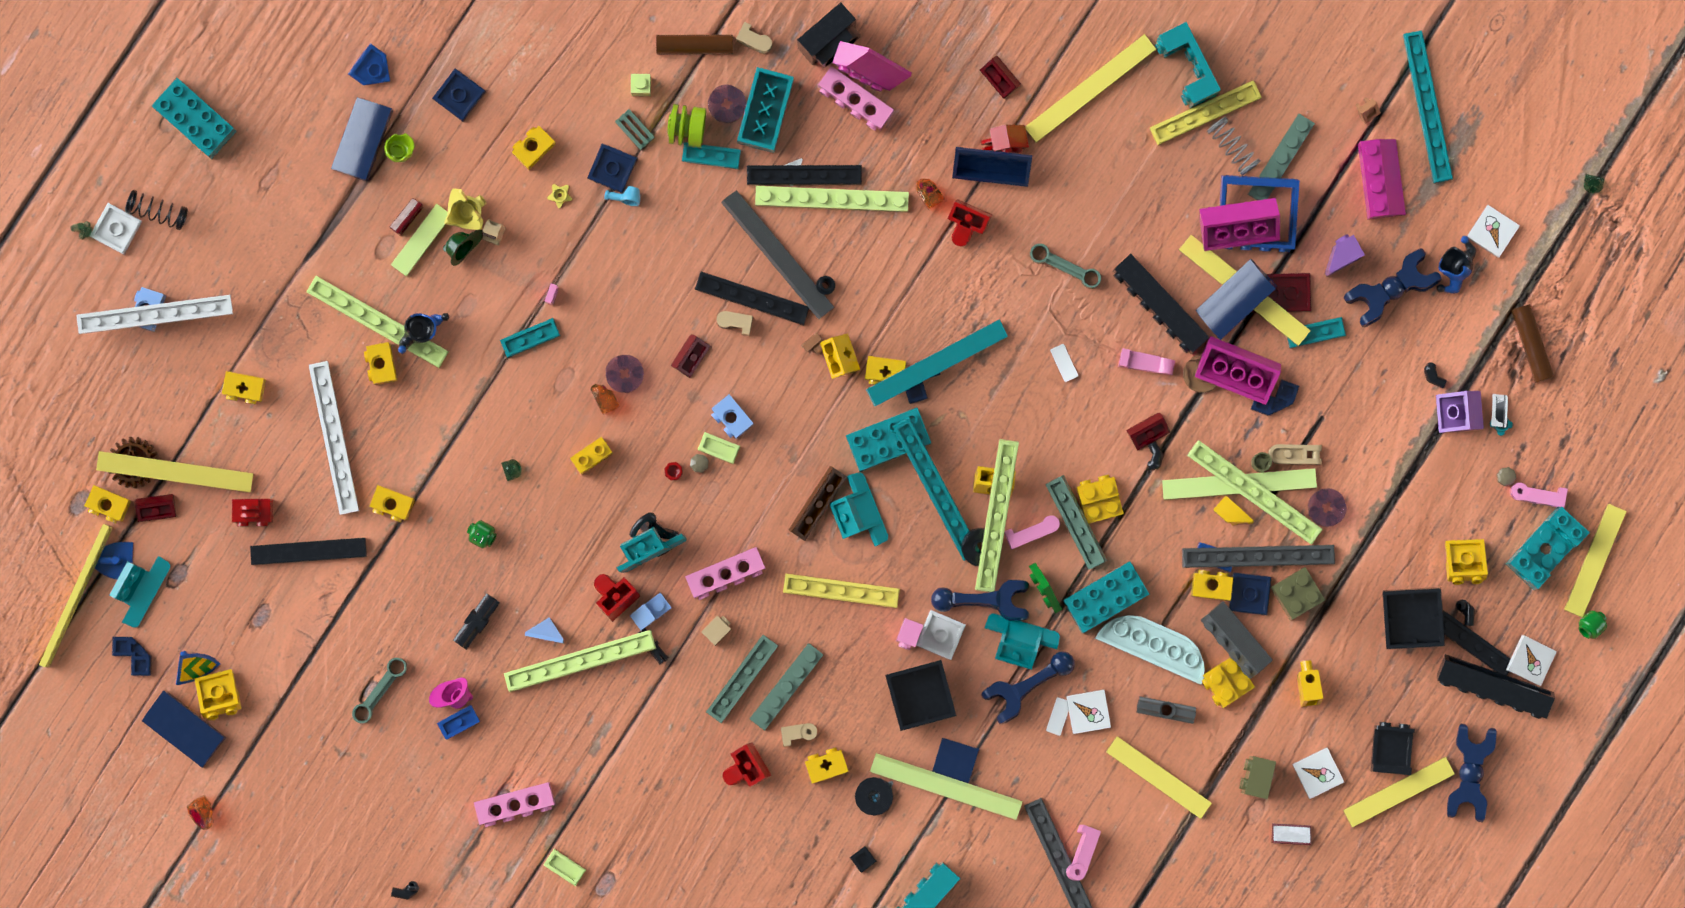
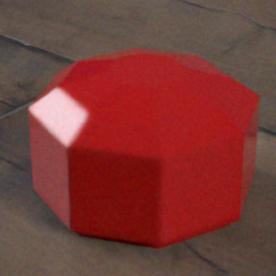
M677 462L668 463L664 468L665 476L671 481L679 480L683 475L682 466Z

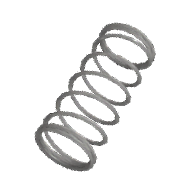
M1223 117L1218 122H1216L1212 127H1210L1207 130L1208 134H1210L1219 126H1221L1213 135L1212 139H1217L1225 135L1226 133L1230 132L1220 142L1219 147H1224L1230 144L1231 142L1235 141L1226 151V156L1243 148L1233 158L1231 164H1235L1243 160L1244 158L1248 157L1238 168V172H1240L1241 176H1243L1252 168H1254L1261 160L1256 159L1249 166L1241 169L1242 166L1253 156L1254 152H1251L1234 162V160L1248 146V144H1244L1236 150L1228 153L1229 150L1240 140L1241 136H1238L1233 140L1227 142L1226 144L1221 145L1226 140V138L1235 130V128H1231L1223 134L1215 137L1216 134L1229 121L1226 117Z

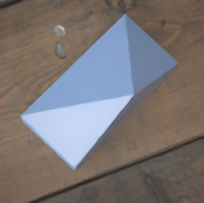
M550 617L525 632V636L564 643V638Z

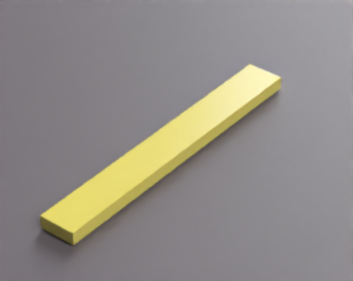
M1144 34L1025 127L1026 131L1037 143L1153 53L1156 48Z
M1192 235L1189 236L1179 249L1180 252L1221 285L1237 272L1211 250L1204 251L1203 244ZM1268 296L1253 309L1297 346L1300 345L1310 332L1307 327Z
M99 451L96 468L98 471L251 492L253 473Z
M107 524L102 525L39 665L50 667L113 529Z

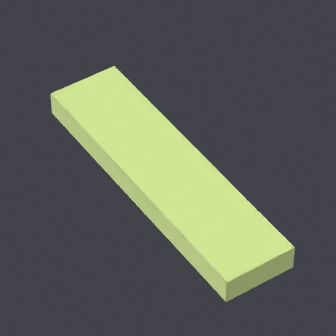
M436 204L391 263V266L407 277L446 225L444 222L448 212Z

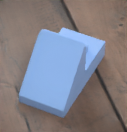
M659 593L634 611L630 617L642 631V629L649 626L672 607L663 595Z

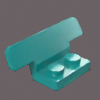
M859 472L847 476L853 494L829 504L843 539L868 529L874 546L888 540V533L864 474Z
M653 527L620 545L628 562L616 568L621 573L629 572L686 542L687 539L681 533L663 542Z
M158 556L150 571L127 561L109 596L130 605L121 623L133 628L139 626L170 569L168 561Z
M995 613L989 615L984 627L985 629L1002 633L995 659L1031 670L1039 644L1053 649H1057L1059 645L1060 635L1058 632L1022 621H1008Z

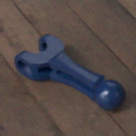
M1008 580L1003 583L998 591L982 594L953 593L950 589L941 587L933 592L931 603L940 612H947L953 607L980 606L998 610L1001 616L1008 621H1024L1029 618V612L1026 609L1015 607L1012 604L1011 598L1017 593H1025L1029 589V583L1023 580Z
M1058 652L1053 655L1050 664L1032 677L1013 685L1002 681L995 682L981 693V696L985 700H990L997 696L1003 697L1006 700V709L997 717L999 724H1005L1019 715L1021 701L1028 693L1057 675H1069L1074 670L1075 660L1068 652Z

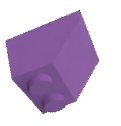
M1347 234L1335 241L1336 245L1332 248L1326 267V277L1354 263L1365 255L1354 235L1349 237Z
M1461 391L1436 395L1439 433L1484 429L1481 391Z

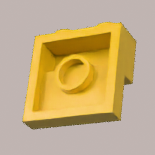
M1109 474L1098 477L1099 481L1091 483V479L1079 482L1080 486L1076 487L1082 511L1088 524L1124 514L1115 478H1110Z
M1484 539L1445 541L1447 581L1452 582L1454 585H1461L1464 581H1472V584L1483 583L1488 576Z
M1231 658L1226 659L1203 675L1202 684L1206 690L1210 689L1214 694L1212 699L1217 707L1220 705L1224 708L1255 688L1249 677L1242 672L1239 665Z
M232 669L194 679L200 711L204 719L216 720L221 714L235 715L237 710L242 709Z

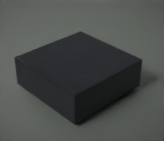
M866 846L850 857L861 873L877 862Z

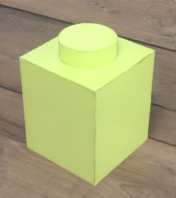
M631 74L632 96H651L650 74Z

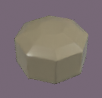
M696 454L691 458L690 467L694 472L703 473L708 469L709 461L704 455Z
M1509 467L1501 468L1496 475L1498 483L1503 486L1512 485L1516 480L1515 471Z

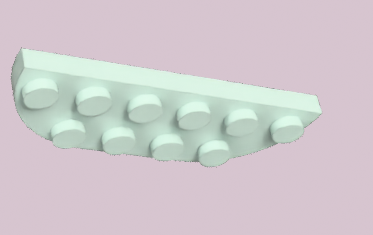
M1129 615L1111 620L1101 628L1095 637L1099 641L1202 685L1205 671L1202 655L1198 647L1189 638L1146 618Z

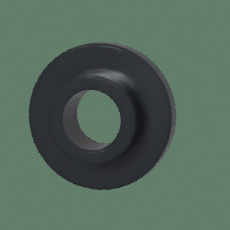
M822 276L818 279L816 288L821 294L829 295L835 290V281L829 276ZM823 283L828 285L827 289L822 286Z

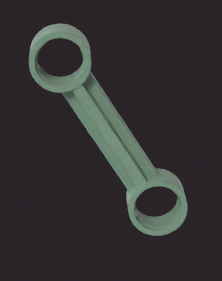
M1036 244L1031 248L1030 258L1033 262L1037 264L1045 262L1080 279L1086 288L1093 289L1099 285L1101 275L1097 270H1085L1050 253L1048 247L1044 244ZM1036 247H1043L1045 249L1046 257L1043 260H1036L1033 257L1032 253ZM1089 272L1096 273L1098 276V282L1093 286L1088 285L1084 279L1085 275Z
M393 658L388 662L387 672L364 703L354 707L352 717L356 722L367 723L371 720L373 708L394 680L406 673L407 663L405 660ZM395 660L402 661L404 664V671L400 674H394L391 671V664ZM359 707H366L369 711L368 719L364 721L357 719L355 715L356 710Z

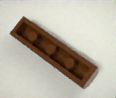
M656 35L657 55L733 54V35Z
M1528 304L1511 310L1535 383L1553 378L1554 374L1531 305Z
M830 466L792 523L789 531L806 541L847 476Z

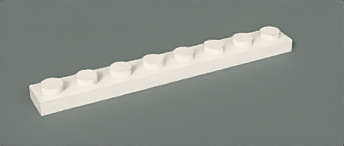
M231 295L78 314L76 316L79 334L231 315L233 314Z
M324 361L310 364L309 370L339 514L344 515L358 512L359 507L329 363Z

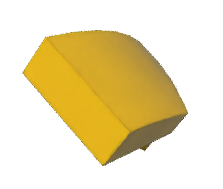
M1227 496L1213 509L1217 515L1228 524L1231 523L1232 526L1254 523Z

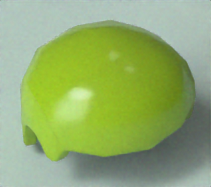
M406 133L403 135H392L386 140L384 146L386 156L393 162H405L412 156L415 148L413 139Z

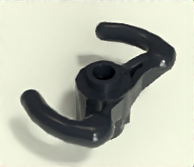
M648 512L636 521L629 535L633 538L637 535L639 529L643 533L653 527L660 538L672 539L679 535L678 531L663 527L656 520V515ZM667 551V552H665V553H663V554H661V555H659V556H657V557H660V556H662V555L668 553L669 551Z

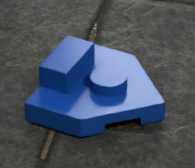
M370 43L357 59L348 75L362 85L390 82L386 54Z

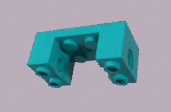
M1187 22L1158 36L1155 47L1159 55L1163 54L1164 58L1185 48L1184 54L1189 62L1192 61L1195 67L1193 72L1196 78H1200L1184 87L1181 99L1185 106L1189 105L1191 109L1219 94L1221 89Z
M1562 506L1558 507L1505 565L1531 589L1537 590L1551 576L1550 572L1572 548L1577 547L1590 532ZM1543 543H1547L1550 546L1548 554H1543L1540 550Z

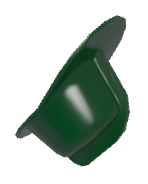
M475 230L470 234L458 232L449 238L443 250L451 257V265L456 266L460 264L480 243L483 238V230Z

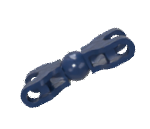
M1420 248L1407 255L1403 261L1402 269L1396 273V276L1387 277L1382 281V284L1379 283L1375 286L1359 284L1345 294L1344 300L1348 304L1357 301H1364L1368 304L1369 310L1360 318L1362 327H1368L1380 320L1384 306L1390 303V300L1399 299L1404 294V291L1405 293L1410 290L1426 292L1440 283L1442 277L1438 272L1422 275L1417 271L1416 266L1424 260L1426 255L1424 249Z
M1462 723L1459 725L1456 745L1462 752L1463 762L1465 763L1459 770L1462 780L1460 781L1459 788L1448 797V818L1456 816L1457 809L1461 803L1469 802L1475 807L1476 820L1481 823L1485 820L1487 800L1480 792V784L1478 783L1484 776V770L1481 766L1483 765L1484 758L1495 750L1496 728L1488 729L1485 740L1480 744H1474L1468 739L1467 725Z

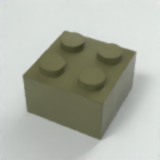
M1306 567L1270 587L1289 620L1295 619L1325 601Z
M1250 756L1249 759H1246L1243 770H1246L1245 778H1241L1239 789H1242L1241 793L1268 799L1276 761Z

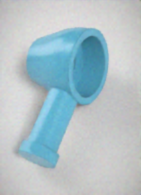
M629 186L623 194L606 190L604 199L621 201L629 206H639L641 200L640 190Z

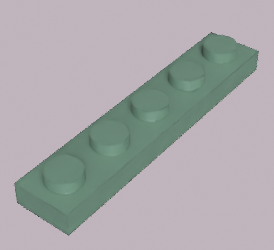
M1298 114L1259 177L1281 178L1315 123ZM1253 186L1248 195L1257 201L1268 199L1275 187Z
M1062 475L1045 484L1088 569L1090 570L1106 562L1107 559L1065 476Z
M762 635L706 713L722 723L778 645Z
M808 643L753 713L750 720L765 731L819 662L823 654Z

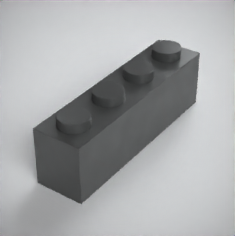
M1224 601L1201 619L1204 627L1212 633L1218 644L1223 646L1230 658L1239 665L1242 672L1249 679L1257 675L1273 661Z

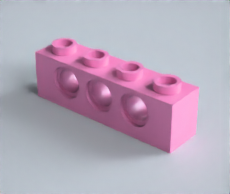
M832 66L818 84L819 92L827 98L829 96L833 97L838 106L843 109L847 107L851 110L850 114L859 120L863 118L867 121L866 125L874 131L876 129L881 131L894 113V109ZM842 85L845 90L843 93L837 94L834 91V87ZM852 96H858L860 102L853 105L849 99ZM869 106L874 107L876 113L872 116L865 113V109Z
M757 547L685 577L693 597H698L701 600L710 596L709 592L716 590L718 593L727 589V585L734 582V585L744 582V578L752 575V578L763 574L762 570L765 567ZM741 562L749 564V570L745 573L740 572L738 569ZM724 569H729L732 573L731 578L728 580L721 578V571ZM707 576L712 577L714 580V584L711 587L703 585V579Z
M905 618L896 642H899L898 646L910 650L911 647L915 648L923 625Z
M550 782L474 802L479 825L484 824L485 827L496 825L495 821L503 819V822L514 820V815L522 814V817L533 815V810L548 811L552 809V805H555ZM531 795H536L539 798V803L536 806H532L529 803ZM512 800L520 802L519 810L514 811L511 809L510 803ZM494 805H499L502 809L499 816L492 814L491 809Z

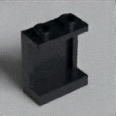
M1380 722L1379 726L1374 725L1370 771L1411 775V753L1415 729H1410V725L1407 724L1391 727V723Z

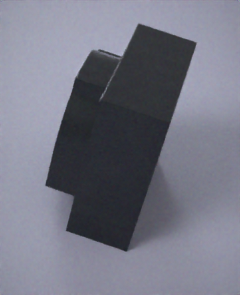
M840 2L797 39V46L799 51L812 65L819 62L825 68L832 64L840 41L854 44L861 35L856 30L855 17Z
M1441 587L1382 591L1386 649L1445 646Z
M942 660L885 675L900 731L957 716Z

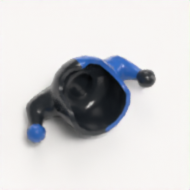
M1467 236L1461 238V242L1466 247L1465 251L1457 247H1451L1442 256L1438 268L1440 272L1449 277L1450 285H1438L1436 287L1438 292L1458 293L1463 280L1472 273L1476 248L1469 242Z
M415 313L409 316L404 324L405 334L399 342V353H405L414 343H425L435 336L436 327L443 321L449 320V314L443 313L442 315L434 314L428 316L422 313Z

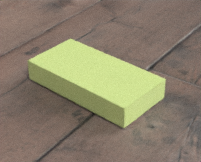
M704 432L698 447L699 451L734 464L740 449L739 445Z
M553 849L543 864L574 886L577 885L586 869L556 849Z

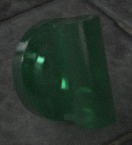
M1585 174L1584 189L1590 193L1600 192L1603 189L1604 178Z
M88 221L84 224H73L70 227L71 231L79 232V239L82 240L86 237L88 238L92 232L91 223Z
M511 459L501 463L507 481L520 477L522 468L516 460Z

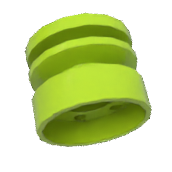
M674 104L668 120L667 133L669 144H674L675 136H679L678 145H682L684 137H688V145L690 147L701 148L705 129L706 108L693 107L691 115H688L686 105H683L682 114H680L679 105Z

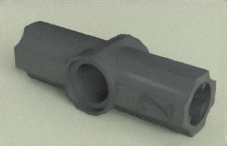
M1139 696L1136 713L1194 724L1196 707ZM1166 704L1171 707V713L1167 716L1161 712V708Z

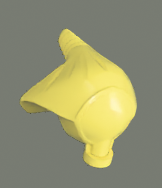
M452 189L448 203V215L444 223L464 229L481 230L483 226L481 208L487 204L485 199L481 195L474 198L466 196L461 189Z

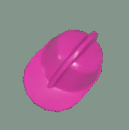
M461 677L436 686L430 694L429 703L436 708L450 706L458 709L472 700L473 695L470 693L467 680Z

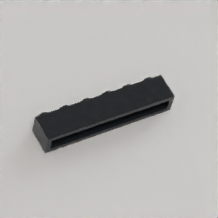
M1129 254L1114 268V278L1120 284L1124 282L1128 287L1126 289L1132 297L1137 296L1141 302L1139 304L1145 311L1150 310L1154 314L1152 318L1159 325L1163 324L1167 328L1166 333L1172 339L1176 338L1180 342L1179 347L1186 354L1188 352L1192 354L1209 338L1132 254Z
M1447 654L1444 655L1437 673V681H1440L1439 683L1444 686L1457 687L1461 692H1471L1481 699L1486 700L1488 698L1494 700L1498 705L1511 706L1515 711L1531 713V716L1538 719L1542 717L1547 719L1555 700V694L1552 691Z

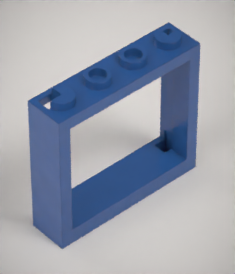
M1221 175L1219 206L1226 205L1227 184L1291 188L1288 242L1272 241L1244 245L1240 247L1241 250H1252V247H1260V251H1271V248H1279V252H1290V249H1295L1299 179Z

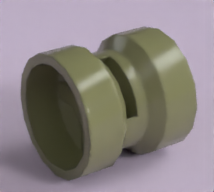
M1264 452L1254 455L1251 460V466L1257 472L1268 470L1272 464L1270 455Z

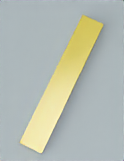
M1253 80L1150 127V131L1158 146L1262 97Z
M1607 504L1564 608L1565 611L1583 617L1626 514L1625 510Z
M785 574L783 593L893 608L898 606L900 591L897 588Z
M1119 737L1115 738L1106 753L1200 819L1212 804Z
M1444 757L1351 805L1343 811L1351 827H1354L1453 776L1454 772L1447 758Z

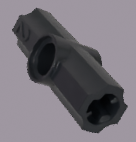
M486 593L476 609L470 612L464 621L465 624L453 641L467 650L478 633L480 634L486 627L490 616L494 613L500 602Z

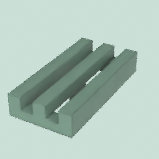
M630 109L615 121L640 150L655 138ZM627 116H630L647 134L648 139L628 120ZM623 120L643 141L642 144L621 123Z

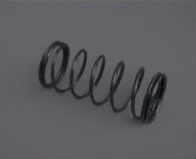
M131 191L126 202V213L132 215L139 208L140 218L144 217L148 212L150 221L154 220L158 215L159 224H163L168 218L170 228L176 224L177 230L182 229L187 217V207L181 206L176 221L170 226V214L173 203L166 218L161 223L160 212L164 200L161 201L154 218L150 219V210L154 196L151 198L148 209L141 216L140 209L144 193L141 195L137 208L131 213L137 198V191Z

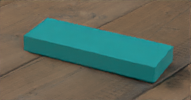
M684 142L682 162L739 169L741 150L702 145L701 148L690 147L687 142Z
M1342 317L1304 325L1310 332L1299 346L1346 336ZM1287 338L1289 348L1298 347L1294 342Z
M551 318L503 338L500 342L507 358L557 338L560 336L554 319Z

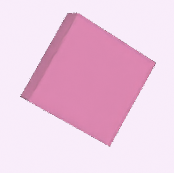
M550 284L545 303L554 304L559 290L557 285Z

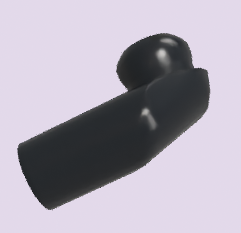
M1427 363L1424 367L1426 380L1435 386L1444 388L1447 380L1437 375L1434 363Z
M1156 441L1148 445L1152 458L1147 463V466L1152 471L1161 467L1164 457Z
M1466 600L1457 601V610L1465 616L1464 625L1474 626V607Z
M411 881L403 889L393 887L391 897L408 900L417 894L419 886L417 882Z

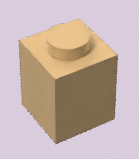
M716 616L701 633L716 646L731 630L729 627L731 623L724 616L721 618Z

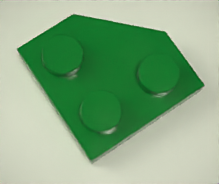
M1033 563L1029 566L1032 572L1029 576L1034 585L1038 583L1037 589L1042 596H1045L1043 601L1047 608L1052 607L1056 614L1062 608L1037 564Z

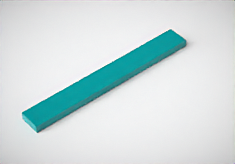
M1421 30L1403 34L1433 184L1453 180L1423 32Z
M999 319L866 389V392L875 407L1008 337Z
M908 417L892 427L963 561H965L966 559L961 551V543L969 529L911 419ZM976 545L975 550L977 552H981L978 546Z

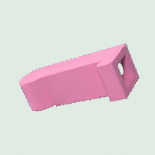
M1123 348L1118 367L1173 375L1175 361Z
M1517 483L1511 487L1510 494L1515 500L1557 508L1562 506L1564 508L1568 489L1560 487L1557 492L1529 488L1523 483Z
M1051 515L1047 516L1043 522L1027 529L1013 533L1011 528L1005 531L1004 534L1012 550L1055 532L1059 528L1060 523L1057 517Z
M1079 825L1077 832L1082 834L1073 862L1066 870L1067 877L1074 881L1082 880L1085 877L1101 831L1086 825Z

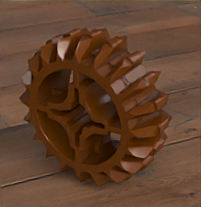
M129 437V443L123 438L122 446L116 442L115 446L118 449H110L112 453L122 454L129 448L128 455L137 456L135 447H139L145 452L147 458L151 459L158 454L156 451L150 452L154 448L153 445H149L146 448L147 440H144L141 444V438L139 437L136 438L135 443L133 437ZM116 473L112 478L114 481L120 478L118 484L123 485L125 482V488H129L132 483L134 489H137V482H139L141 487L145 486L143 480L148 483L151 482L150 478L131 475L130 479L119 473Z

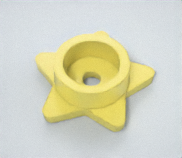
M553 184V192L547 199L555 201L557 207L561 208L564 202L572 200L567 193L569 186L559 187Z

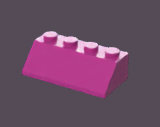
M842 41L839 43L832 62L839 66L838 70L850 73V77L859 79L861 83L869 85L871 89L879 92L882 89L892 90L912 75V72L870 48Z
M1396 139L1360 141L1358 143L1367 220L1406 215Z
M1276 198L1200 209V226L1204 251L1280 240V213Z
M1210 336L1202 353L1195 377L1266 405L1281 373V364Z

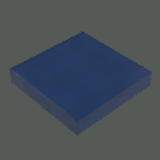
M455 68L432 99L463 122L486 91Z
M602 143L587 179L623 194L637 157Z
M1233 573L1231 601H1229L1230 610L1267 615L1271 577Z
M942 738L932 772L969 784L979 749Z

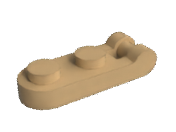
M1277 444L1268 451L1272 462L1276 464L1322 465V459H1320L1322 445ZM1307 451H1312V458H1307Z

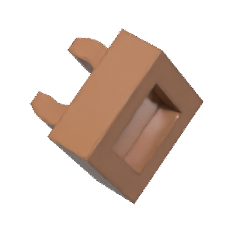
M1365 97V104L1360 106L1357 103L1356 107L1361 120L1366 124L1381 112L1373 98L1369 100Z
M814 333L801 346L807 352L812 348L818 355L822 352V348L818 344L822 338L817 333Z

